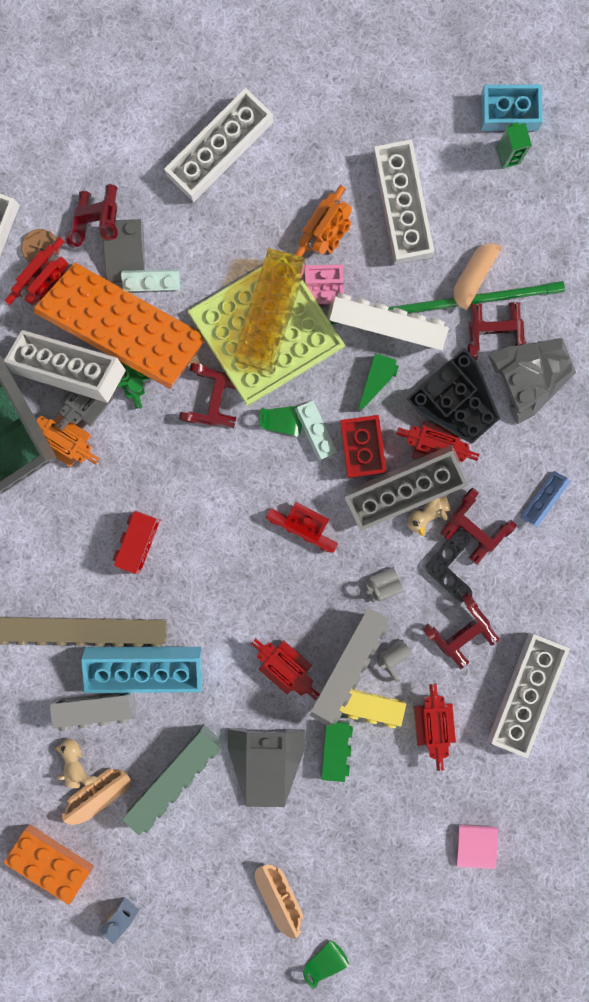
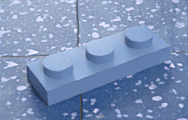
M553 471L520 517L537 528L571 481L567 477Z

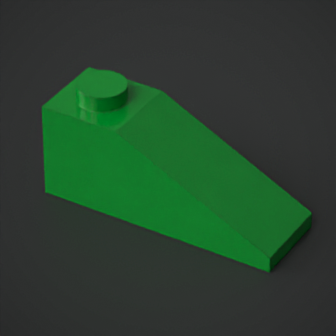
M375 353L358 411H362L389 383L392 376L396 377L399 368L396 365V359Z

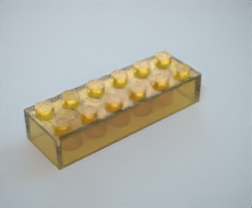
M268 248L234 354L236 363L273 373L305 272L306 258Z

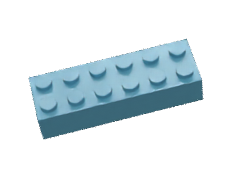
M85 647L81 659L84 693H173L202 691V647Z

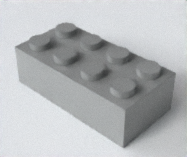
M105 693L57 699L50 704L52 728H58L59 731L69 730L71 726L78 725V728H87L93 723H97L98 726L109 725L111 721H117V724L127 723L136 714L134 693Z

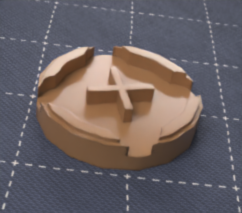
M44 229L30 231L25 235L21 246L23 257L30 263L40 251L43 252L57 238L52 232Z

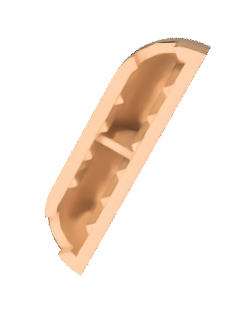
M486 243L474 251L453 289L454 299L461 308L467 310L502 250V246L495 243Z
M111 768L97 777L98 780L94 784L84 786L67 800L68 805L65 814L62 813L63 822L75 825L91 819L129 789L131 779L128 774L123 770H113Z
M273 865L260 866L255 871V881L276 926L286 936L297 938L301 933L299 930L303 914L284 873L280 868H276Z

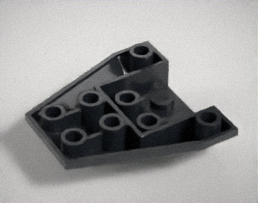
M465 348L406 398L419 414L470 444L475 442L500 420L478 363Z

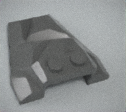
M563 338L538 341L537 343L530 344L524 343L517 346H505L488 355L495 373L502 375L511 396L513 405L510 406V410L516 424L534 416L576 373Z

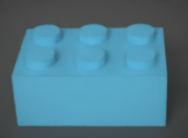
M542 84L484 85L481 92V131H505L508 125L515 122L519 124L526 123L528 131H538L543 123Z

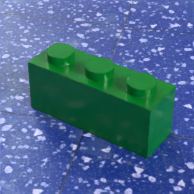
M515 122L508 125L496 147L502 169L521 164L531 148L532 143L526 123L519 124Z
M338 720L336 724L332 723L330 727L325 725L322 780L345 782V776L349 777L350 765L346 764L347 757H351V745H348V739L352 738L353 726H350L348 720Z

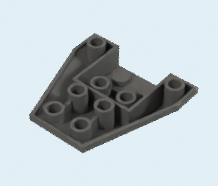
M228 728V751L246 807H285L305 750V729H286V732L247 731V728Z

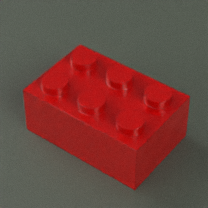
M379 415L340 420L347 479L387 473Z
M134 511L133 514L130 513L126 523L129 525L127 532H123L120 538L122 545L120 550H116L113 556L115 567L134 574L141 573L161 519L140 511Z

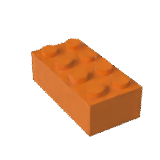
M30 824L23 831L4 861L5 865L70 905L94 867L93 864Z

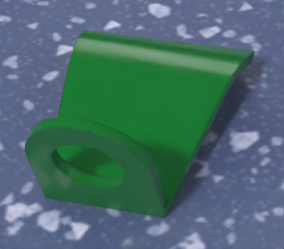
M299 406L273 409L261 408L259 416L260 427L264 430L298 437L301 433L302 424L295 408Z
M330 940L305 965L303 970L304 979L312 989H315L319 981L349 966L348 959L343 950ZM307 974L310 975V977H311L312 980H313V983L310 982V980L308 979Z

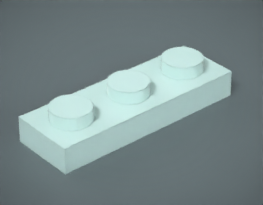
M179 269L121 272L122 287L127 292L180 290Z
M314 401L295 408L318 460L320 461L337 453Z

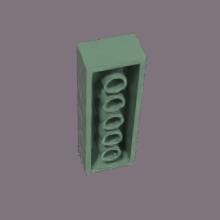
M203 725L127 810L122 821L139 836L143 831L147 833L154 825L156 817L161 818L167 811L168 803L171 802L173 804L180 796L182 788L186 789L193 782L194 774L196 772L200 774L207 766L208 758L213 759L219 753L221 739Z

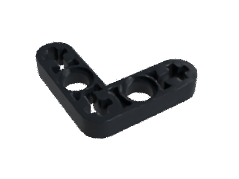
M464 531L455 532L450 540H447L426 564L428 574L460 602H464L459 597L460 592L456 589L454 592L451 591L457 586L458 582L461 583L458 587L462 590L467 589L466 593H469L471 597L473 593L471 588L454 574L448 566L469 544V535ZM457 535H464L465 537L463 540L465 541V543H459L456 546L457 548H459L458 551H456V549L453 546L449 545L450 542H452V544H455L457 542ZM446 548H450L453 551V556L450 559H445L442 555L443 550ZM439 555L440 559L446 562V564L444 566L443 563H441L438 566L439 572L434 571L432 573V567L430 565L432 563L437 564L440 561L436 559ZM447 575H451L454 578V583L451 586L444 584V578Z

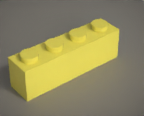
M351 689L349 693L352 696L345 707L341 706L340 711L347 714L348 718L358 720L359 717L366 718V722L377 724V721L385 723L387 727L396 728V726L401 727L406 702Z

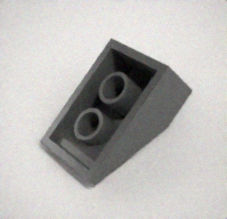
M141 219L116 220L117 238L110 241L103 239L108 281L122 282V271L145 270L144 225ZM107 227L106 233L110 237V229Z

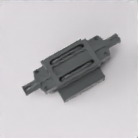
M68 391L60 401V404L63 406L60 410L63 418L56 427L63 431L69 422L76 425L81 420L91 427L112 402L114 395L106 403Z

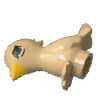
M446 495L426 503L421 511L419 507L416 510L413 509L407 520L408 528L424 536L425 528L429 521L441 516L444 520H448L446 511L450 510Z
M66 739L55 748L62 755L65 763L63 774L58 775L56 778L65 780L64 786L80 788L81 782L84 785H90L98 780L95 776H89L83 765L78 761V758H82V751L77 741Z

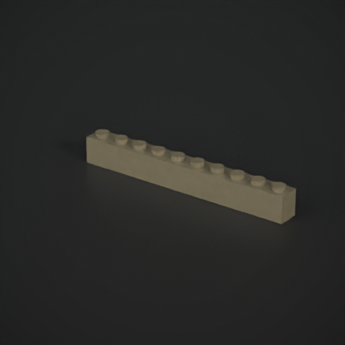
M0 617V645H7L9 641H16V645H28V642H35V645H47V642H55L54 645L65 646L66 642H74V646H85V643H93V646H105V643H112L114 647H122L124 643H132V647H143V644H151V647H162V644L167 643L168 619Z

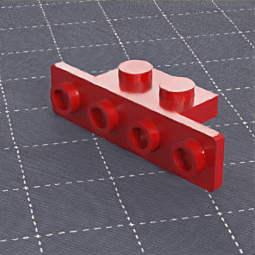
M295 502L288 516L271 508L265 517L270 523L285 528L287 532L302 537L304 541L319 546L325 552L334 554L337 548V542L322 535L330 519L298 502Z

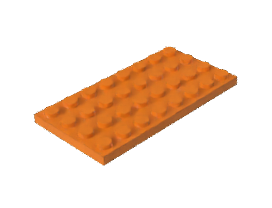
M76 262L34 307V313L104 353L118 358L120 362L168 389L172 388L205 342L201 333L130 292L124 291L121 287Z

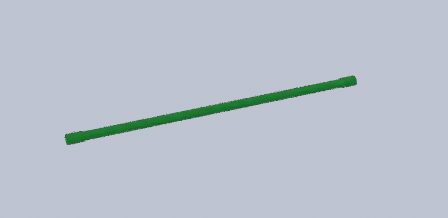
M558 281L544 285L476 294L471 304L565 292L564 281ZM454 298L391 306L388 310L393 311L395 307L405 310L407 314H410L412 312L417 313L458 307L459 305ZM329 320L332 325H333V324H340V323H338V322H334V321Z

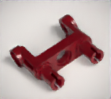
M112 184L106 185L104 200L90 205L91 193L79 191L78 204L73 210L71 229L65 235V241L69 247L81 246L85 240L87 223L100 221V234L105 241L117 238L118 229L115 225L118 208L117 203H115L117 186ZM107 227L110 229V237L106 233ZM73 234L77 237V243L73 241Z
M515 302L508 303V321L492 322L483 321L482 304L478 303L477 306L476 304L470 305L471 322H469L470 344H468V352L476 361L478 359V351H480L479 334L514 333L515 346L527 343L524 336V321L521 319L520 302H516V304Z
M190 363L189 371L196 373V376L215 380L207 415L190 411L189 413L179 412L178 420L214 427L218 424L234 429L235 423L232 422H235L237 417L221 414L219 411L223 389L227 387L236 390L225 372L208 369L204 365Z
M471 488L462 498L461 504L450 515V521L439 533L449 541L458 528H463L479 542V546L468 557L478 565L488 552H492L504 537H508L514 531L517 524L512 520L507 521L490 538L464 515L475 503V498L479 494L475 488Z
M466 593L461 598L475 619L448 640H445L435 627L432 628L429 623L422 627L428 638L434 641L446 656L451 657L459 669L464 668L463 663L465 666L469 664V660L459 649L476 635L482 634L490 646L495 644L492 638L496 643L500 640V637L490 627V621L478 608L477 603L469 593Z

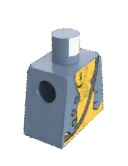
M124 897L101 923L99 932L114 944L131 925L139 909ZM123 910L126 911L129 914V916H126L123 913Z

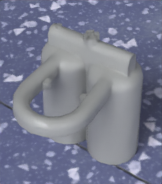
M394 567L373 575L364 582L368 590L366 592L370 595L372 602H381L404 592Z
M403 639L380 653V658L377 659L378 666H381L382 669L387 667L397 683L400 682V679L392 667L412 655Z

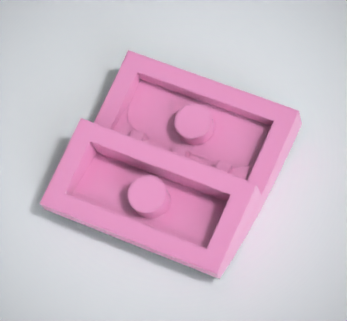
M343 264L305 265V284L320 307L330 306L332 296H338V292L344 294Z
M459 825L457 867L495 869L498 828Z

